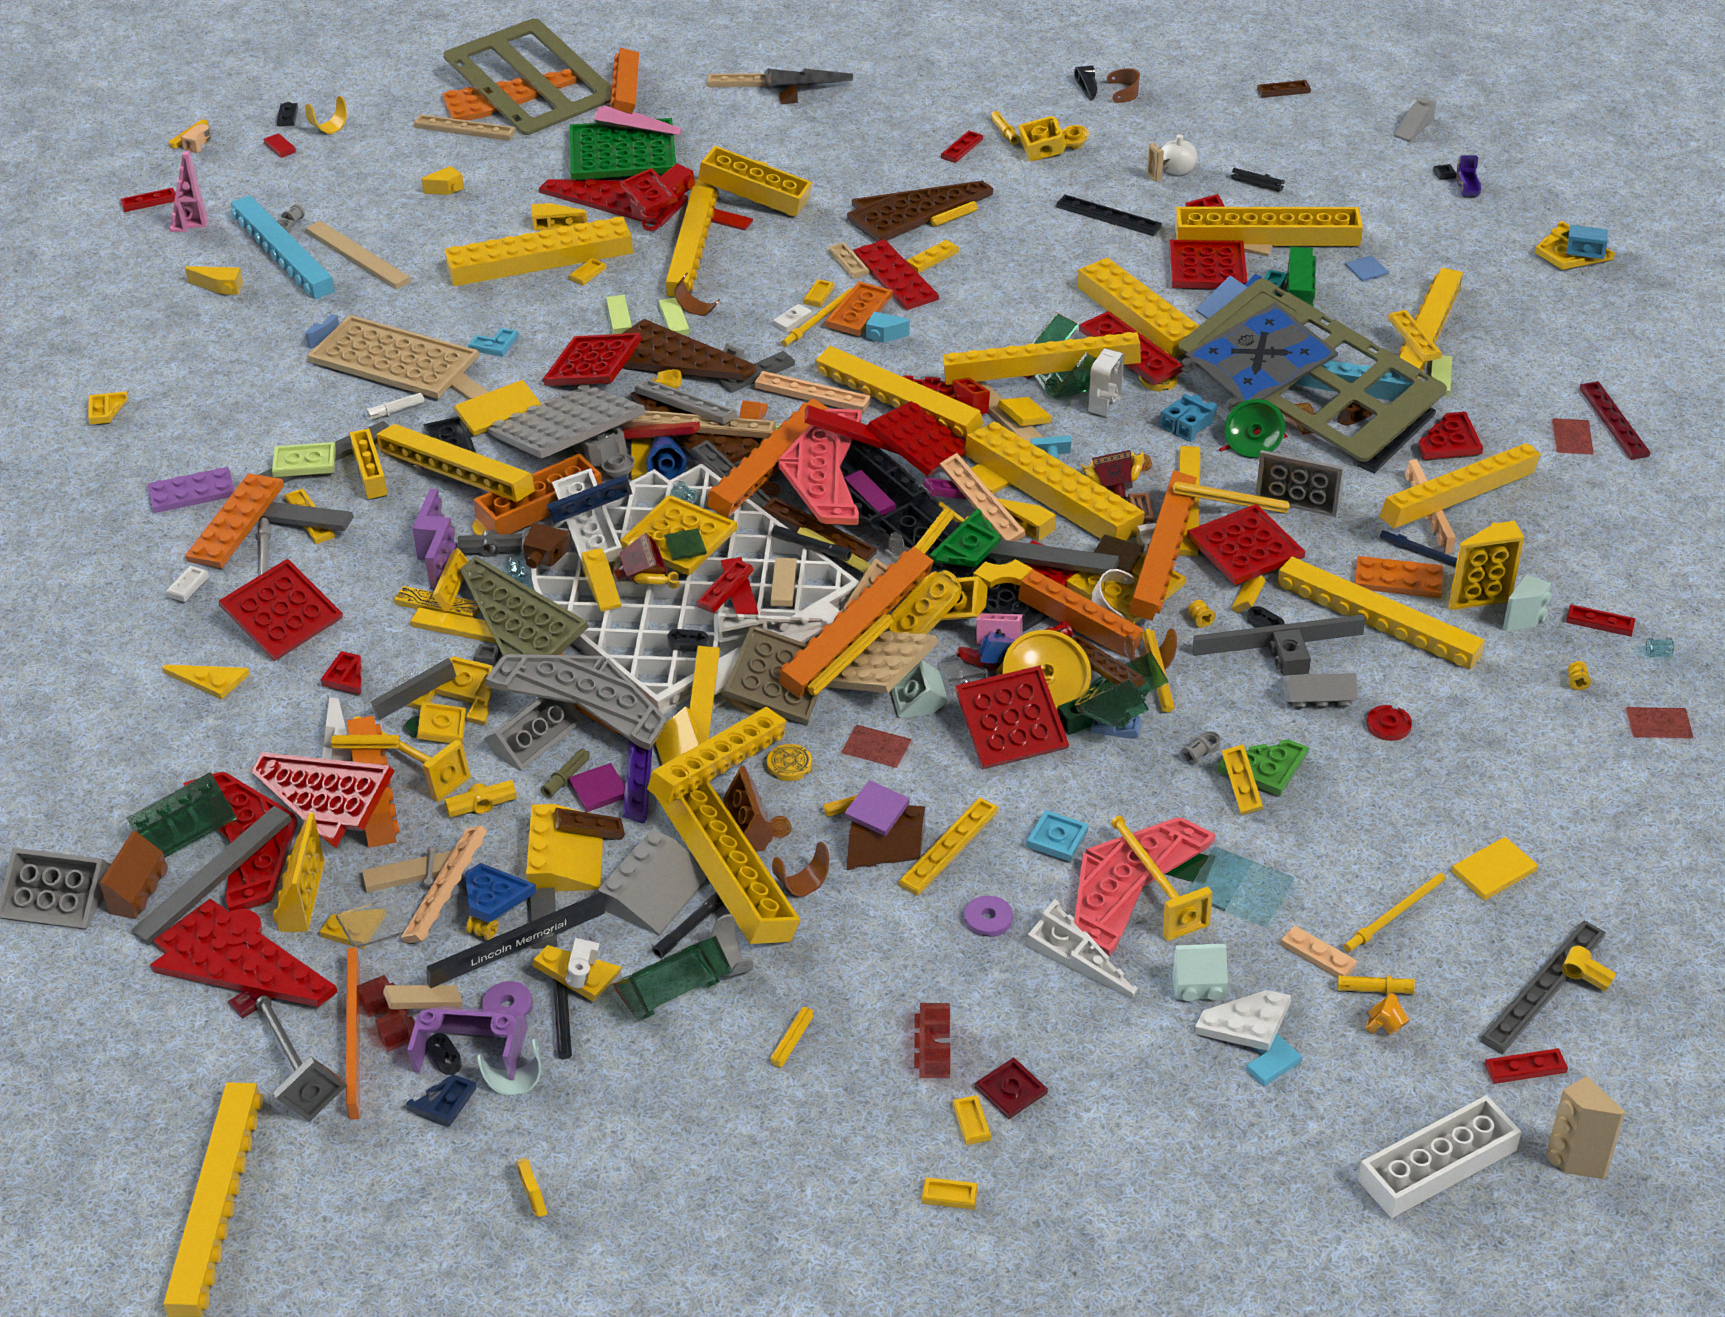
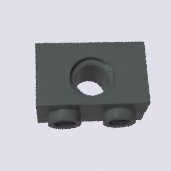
M1300 630L1273 632V640L1270 641L1269 648L1270 653L1275 655L1276 668L1281 670L1283 676L1309 674L1311 657Z

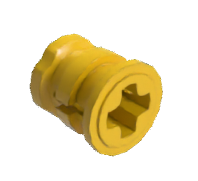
M1195 600L1188 606V613L1196 621L1198 627L1209 626L1215 620L1214 611L1203 600Z
M1575 661L1570 663L1567 668L1570 688L1573 690L1589 688L1591 678L1585 662Z
M470 916L466 925V931L469 934L475 932V935L479 937L484 936V939L489 940L497 933L499 922L494 919L488 923Z

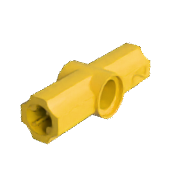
M512 780L491 786L478 783L472 785L467 793L446 798L444 802L447 813L451 818L472 811L478 814H482L484 811L485 813L489 812L496 804L516 799L517 793Z

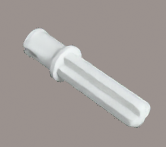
M417 393L388 403L384 401L381 405L367 408L366 412H369L367 416L370 421L386 415L389 417L392 413L423 404L424 397L422 393Z

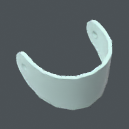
M532 1039L535 1052L534 1059L527 1065L517 1068L514 1080H509L506 1070L489 1066L484 1061L482 1055H478L481 1073L489 1087L504 1095L524 1094L532 1090L539 1082L542 1072L537 1040Z

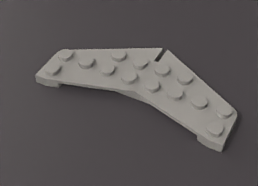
M507 654L498 661L485 679V685L493 689L576 703L639 747L647 750L651 749L665 726V716L609 658L606 659L599 669L603 663L604 656Z

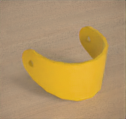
M342 96L337 97L335 113L329 121L323 124L317 123L312 105L306 104V119L311 125L327 134H333L341 130L347 118L344 98Z

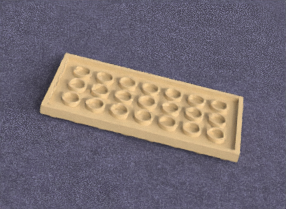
M349 315L307 355L308 362L439 399L479 358V351Z

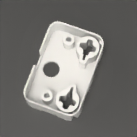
M1104 348L1093 363L1090 375L1088 407L1090 413L1108 417L1107 408L1109 402L1114 403L1116 399L1120 400L1124 353Z

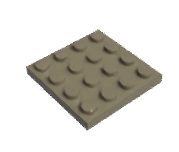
M755 625L750 626L724 689L723 696L760 709L768 707L782 717L808 725L819 694L817 696L810 695L809 691H807L798 698L779 684L781 676L779 672L786 662L790 663L795 654L800 649L804 650L807 644Z

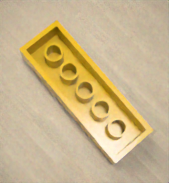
M715 145L701 161L698 180L705 184L713 185L721 190L737 194L739 197H745L755 203L766 205L771 209H776L795 217L809 200L812 187L811 181Z

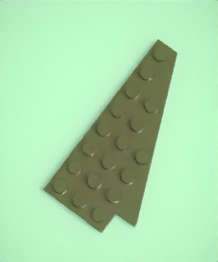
M474 556L460 569L503 656L507 654L559 655L589 628L587 621L477 556Z

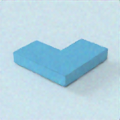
M500 328L494 338L475 335L468 344V348L478 350L480 353L503 357L517 339L519 333L516 330Z
M1276 1034L1269 1051L1255 1048L1261 1056L1247 1064L1246 1070L1258 1082L1266 1086L1301 1063L1302 1055Z

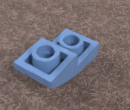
M331 314L322 324L314 323L306 331L305 339L307 340L308 348L312 349L319 345L339 326L338 315Z
M1116 711L1094 713L1091 731L1097 734L1136 738L1139 737L1142 720L1140 715L1118 718Z

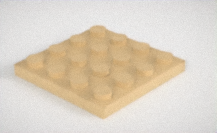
M892 631L883 632L826 687L889 693L939 643L936 635L910 634L908 632L897 633Z

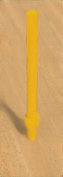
M853 288L846 290L799 328H794L790 331L789 335L781 341V344L787 347L793 341H798L803 336V333L837 308Z
M1438 873L1368 927H1362L1355 932L1354 937L1343 945L1345 951L1351 952L1360 944L1364 945L1370 941L1372 935L1446 880L1445 875Z

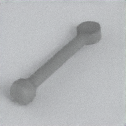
M430 846L427 849L429 860L427 878L424 879L426 887H431L434 883L432 878L433 857L436 853L434 846Z

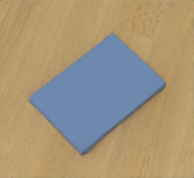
M1229 276L1196 311L1209 319L1248 287L1232 276Z

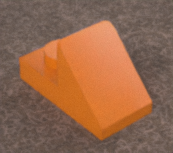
M743 400L739 418L763 420L768 410V404Z

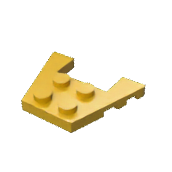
M1563 221L1558 223L1557 228L1551 230V234L1546 236L1536 246L1535 250L1537 255L1561 270L1609 261L1615 257V252L1606 248L1604 259L1566 254L1568 239L1566 237H1568L1570 225Z
M452 656L450 661L453 664L457 677L407 704L408 707L420 709L421 702L431 703L435 694L471 702L473 705L466 716L467 721L486 726L492 688L485 685V679L492 671L493 666Z

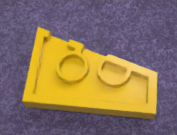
M547 945L533 959V967L592 1002L606 990L622 970L621 966L596 959L595 965L589 964L590 972L586 985L581 988H573L566 982V974L572 952Z

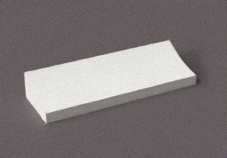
M591 468L552 482L558 500L597 486ZM606 505L566 519L581 562L582 552L599 548L603 549L608 562H622L620 558L622 547Z

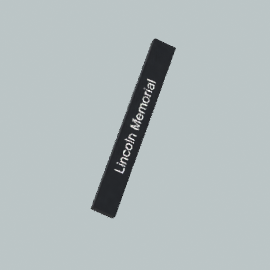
M602 892L428 965L426 967L427 984L430 988H433L605 914V896Z

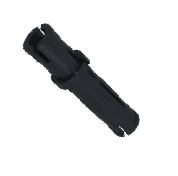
M1236 167L1232 170L1234 174H1231L1232 179L1261 185L1262 188L1269 187L1282 191L1284 188L1282 184H1285V180L1270 177L1269 174L1261 175Z

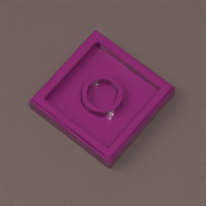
M612 763L569 777V784L586 812L624 799L625 785Z

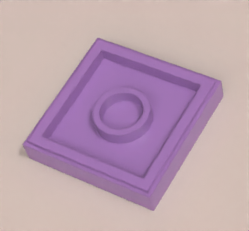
M868 780L846 810L845 818L886 836L909 805L910 799Z

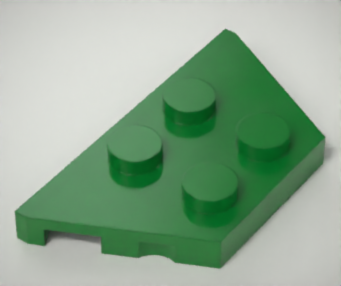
M977 508L930 554V558L936 563L976 567L1000 544L1001 536L992 528L989 520L984 519L982 511Z

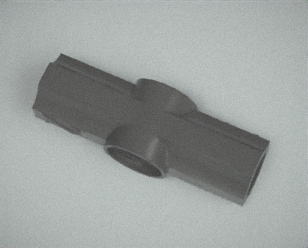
M487 530L482 535L458 536V549L463 554L481 553L485 557H495L499 552H522V534H499L494 530Z

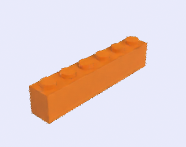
M620 47L619 53H615L613 61L610 107L632 115L636 105L639 52Z
M1033 569L1021 581L1018 600L1059 622L1067 621L1073 630L1123 657L1128 658L1123 650L1124 639L1127 635L1133 637L1135 651L1139 647L1143 628Z

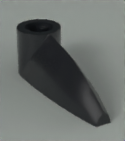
M1094 66L1075 67L1074 77L1077 84L1090 101L1093 100L1097 94Z

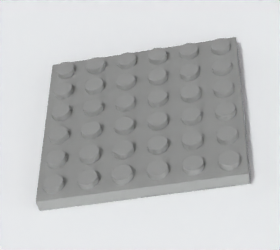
M583 384L578 386L577 390L566 391L558 398L545 400L544 404L540 406H530L527 408V412L522 414L514 413L510 415L508 420L495 421L493 426L487 428L490 436L542 459L644 415L646 412L644 406L589 384Z

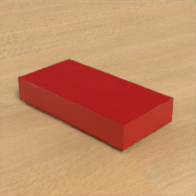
M279 133L264 138V144L280 158L296 153V148Z

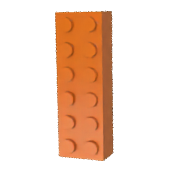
M579 453L531 474L535 491L518 502L491 492L475 498L476 518L488 530H494L499 534H511L551 516L547 504L558 500L553 481L591 468L597 485L602 484L601 473Z
M374 715L346 720L349 735H382L380 724H375ZM351 749L353 762L388 765L386 755H381L386 753L385 749ZM386 787L365 827L369 848L397 842L395 834L400 833L398 820H393V817H397L395 803L390 804V801H394L392 787Z

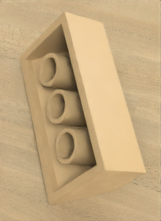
M1588 1076L1563 1089L1546 1156L1552 1165L1558 1166L1564 1173L1604 1179L1607 1177L1625 1111Z

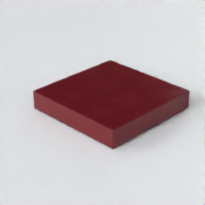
M1014 1057L975 1083V1088L1008 1120L1048 1093V1088Z

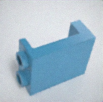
M1570 224L1566 254L1604 259L1608 241V229Z

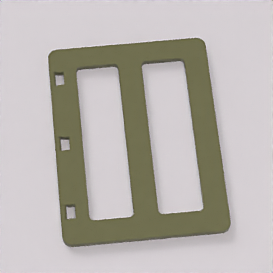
M536 18L444 52V59L524 135H531L611 101V85L544 23ZM532 34L595 93L577 101H570L508 42ZM489 49L494 50L555 109L536 117H531L469 57Z

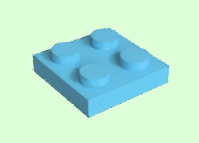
M1045 810L1027 840V847L1071 862L1089 830V824Z

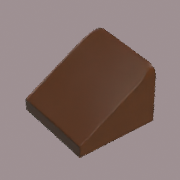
M796 84L779 93L781 104L798 103Z

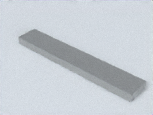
M649 379L635 386V392L721 424H725L737 417L736 411Z

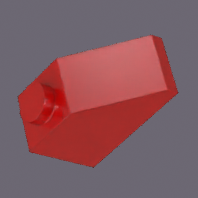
M970 377L952 381L959 402L980 410L981 415L989 412L990 391Z

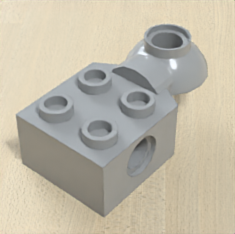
M617 426L573 445V450L577 454L580 453L593 466H602L604 472L610 475L612 479L626 475L628 478L629 473L634 467V458L625 454L627 449L624 433Z

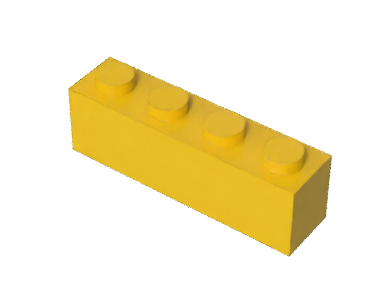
M370 429L349 432L354 457L367 499L388 495L384 473Z

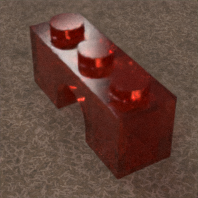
M382 975L357 985L360 1002L369 1018L378 1014H386L375 1019L378 1036L386 1051L389 1052L410 1042L415 1021L412 1016H407V1009L389 1008L383 991L385 985L395 984L394 982L389 983L386 976Z
M920 1003V1013H915V1028H920V1033H915L914 1048H920L919 1053H914V1068L919 1069V1078H950V1043L935 1041L939 1038H950V1003Z

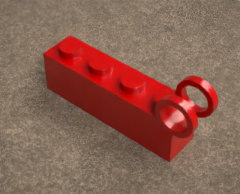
M678 163L660 177L677 195L678 199L695 186L693 170ZM633 200L630 201L632 216L642 220V227L646 231H655L660 227V220L657 216L670 206L668 205L646 215ZM650 221L657 222L655 226H646V223Z

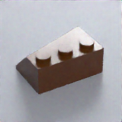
M908 805L886 836L852 821L849 833L847 870H853L855 867L863 865L873 867L876 866V863H899L920 859L925 831V806Z

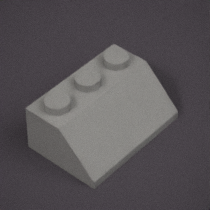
M1356 673L1282 676L1286 702H1293V707L1306 706V702H1315V706H1329L1328 701H1337V705H1351V701L1357 700Z

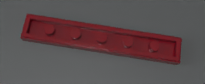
M1600 382L1580 384L1579 389L1629 459L1649 457L1650 451Z

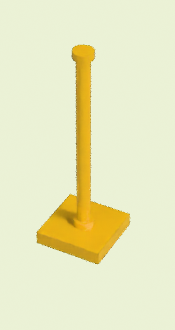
M455 740L436 755L430 757L400 741V746L397 750L423 763L422 766L430 795L436 802L441 801L471 778L462 742Z
M1121 815L1114 817L1111 820V826L1120 832L1170 898L1164 905L1163 936L1165 939L1170 941L1210 926L1213 895L1210 888L1207 886L1179 896L1126 826L1125 819Z

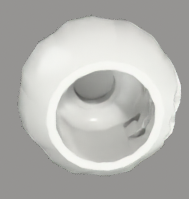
M1177 135L1175 140L1166 142L1161 148L1164 150L1163 170L1168 174L1185 175L1196 166L1198 161L1197 150L1191 142L1183 140V135Z

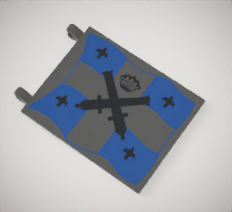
M1274 302L1186 354L1187 358L1182 360L1184 367L1181 370L1189 373L1195 366H1198L1233 396L1228 401L1231 405L1228 406V410L1232 411L1238 404L1246 400L1266 399L1338 356V352Z

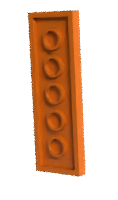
M248 473L186 553V560L196 564L223 568L284 487L283 480Z

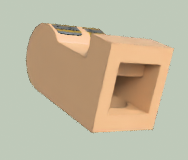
M205 124L196 125L181 136L183 150L199 153L201 146L211 140L209 126Z

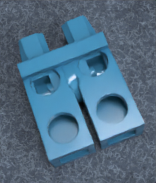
M1184 394L1182 399L1177 400L1161 411L1159 427L1172 434L1176 433V436L1191 442L1199 431L1213 423V417L1217 413V404L1213 402L1206 404L1196 394L1193 396Z

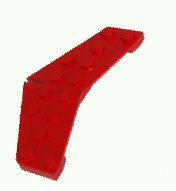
M217 772L184 782L183 785L187 797L229 841V845L273 806L290 815L291 822L228 876L226 903L229 911L252 908L272 900L298 825L295 814L226 772Z

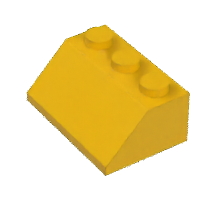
M979 576L957 578L961 584L960 598L941 620L977 618L986 607L988 587Z

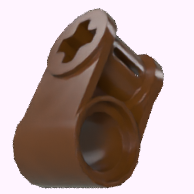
M1351 403L1340 412L1337 421L1342 425L1349 426L1371 417L1373 413L1356 403Z

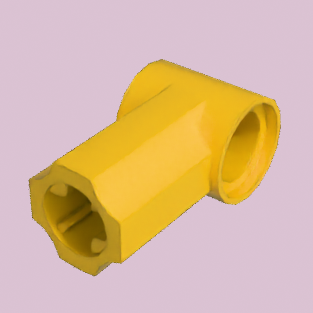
M1573 946L1562 966L1563 973L1572 979L1582 978L1605 992L1614 980L1615 972L1591 959L1592 955L1586 948Z

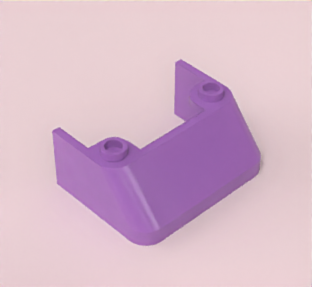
M446 1006L430 1008L420 1012L416 1018L407 1049L414 1073H420L427 1050V1040L431 1036V1032L497 1036L507 1038L503 1060L509 1080H514L528 1026L525 1015L519 1011Z

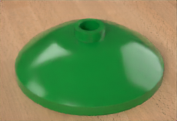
M1250 399L1238 404L1230 412L1225 423V436L1230 447L1236 453L1249 458H1259L1261 450L1273 452L1280 445L1285 434V420L1281 411L1273 403L1263 399ZM1255 430H1261L1260 434H1254Z

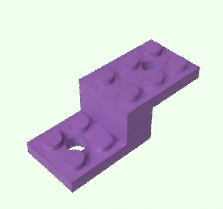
M429 489L412 528L417 559L426 561L430 589L436 588L451 551L457 548V543L454 542L455 528L452 527L451 518L445 517L441 512L442 499L439 498L438 489Z

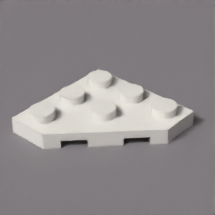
M1265 990L1203 1010L1195 1026V1034L1269 1051L1290 1006L1291 995Z

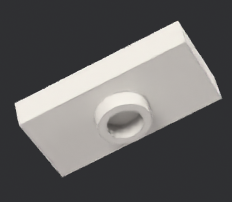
M797 304L775 318L773 326L787 333L812 317V310Z
M190 566L166 590L167 597L186 602L208 579V571Z

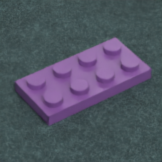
M229 467L216 468L215 470L147 483L154 513L229 498L235 491Z

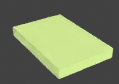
M335 442L275 446L272 467L273 477L334 473Z

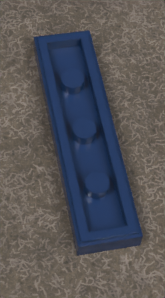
M623 475L549 503L547 506L555 524L633 493L627 476Z

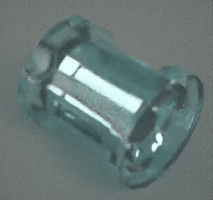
M684 481L675 483L671 490L672 496L691 504H695L698 500V492L687 487Z
M517 556L509 558L506 563L509 570L507 575L512 578L514 575V579L523 583L526 578L523 571L525 569L524 559Z
M1666 637L1665 640H1654L1653 638L1646 640V653L1649 658L1654 657V655L1673 656L1674 642L1671 637Z

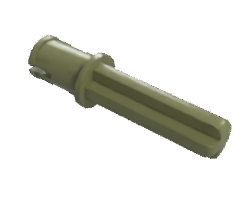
M581 748L558 772H553L551 779L541 787V793L547 798H552L561 787L564 788L569 777L573 776L589 760V751Z

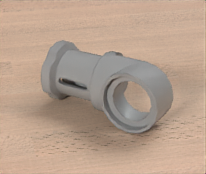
M294 204L290 207V210L282 213L281 218L277 222L290 233L296 221L305 216V211L301 205Z
M1207 731L1195 737L1191 745L1181 749V756L1184 761L1193 765L1198 763L1202 755L1218 751L1220 749V735L1214 731ZM1207 740H1213L1216 743L1210 745Z

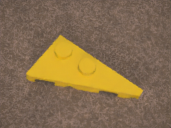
M167 664L162 667L164 674L220 699L227 696L250 675L248 668Z

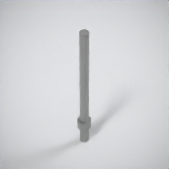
M267 518L260 520V528L258 530V539L260 540V575L268 570V549L271 530L269 529V520Z

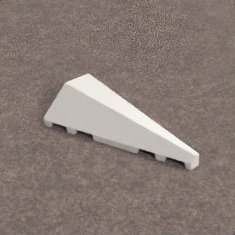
M717 613L714 615V630L718 642L721 643L745 638L750 626L753 625L784 636L823 628L827 625V621L825 618Z
M329 697L322 759L350 761L351 749H333L331 747V737L333 735L348 734L339 699Z
M1054 899L1042 913L1041 920L1028 934L1025 946L1132 999L1138 988L1132 986L1124 978V973L1121 969H1116L1109 961V956L1086 931L1082 932L1074 923V918L1070 914L1067 915L1060 908V903Z

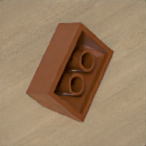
M740 766L723 797V802L754 850L765 851L768 843L772 841L773 830L770 827L767 813L762 804V798L745 766Z
M135 831L130 833L100 881L109 914L136 919L139 913L144 911L148 898L151 894L155 893L159 880L166 875L168 870L163 852Z

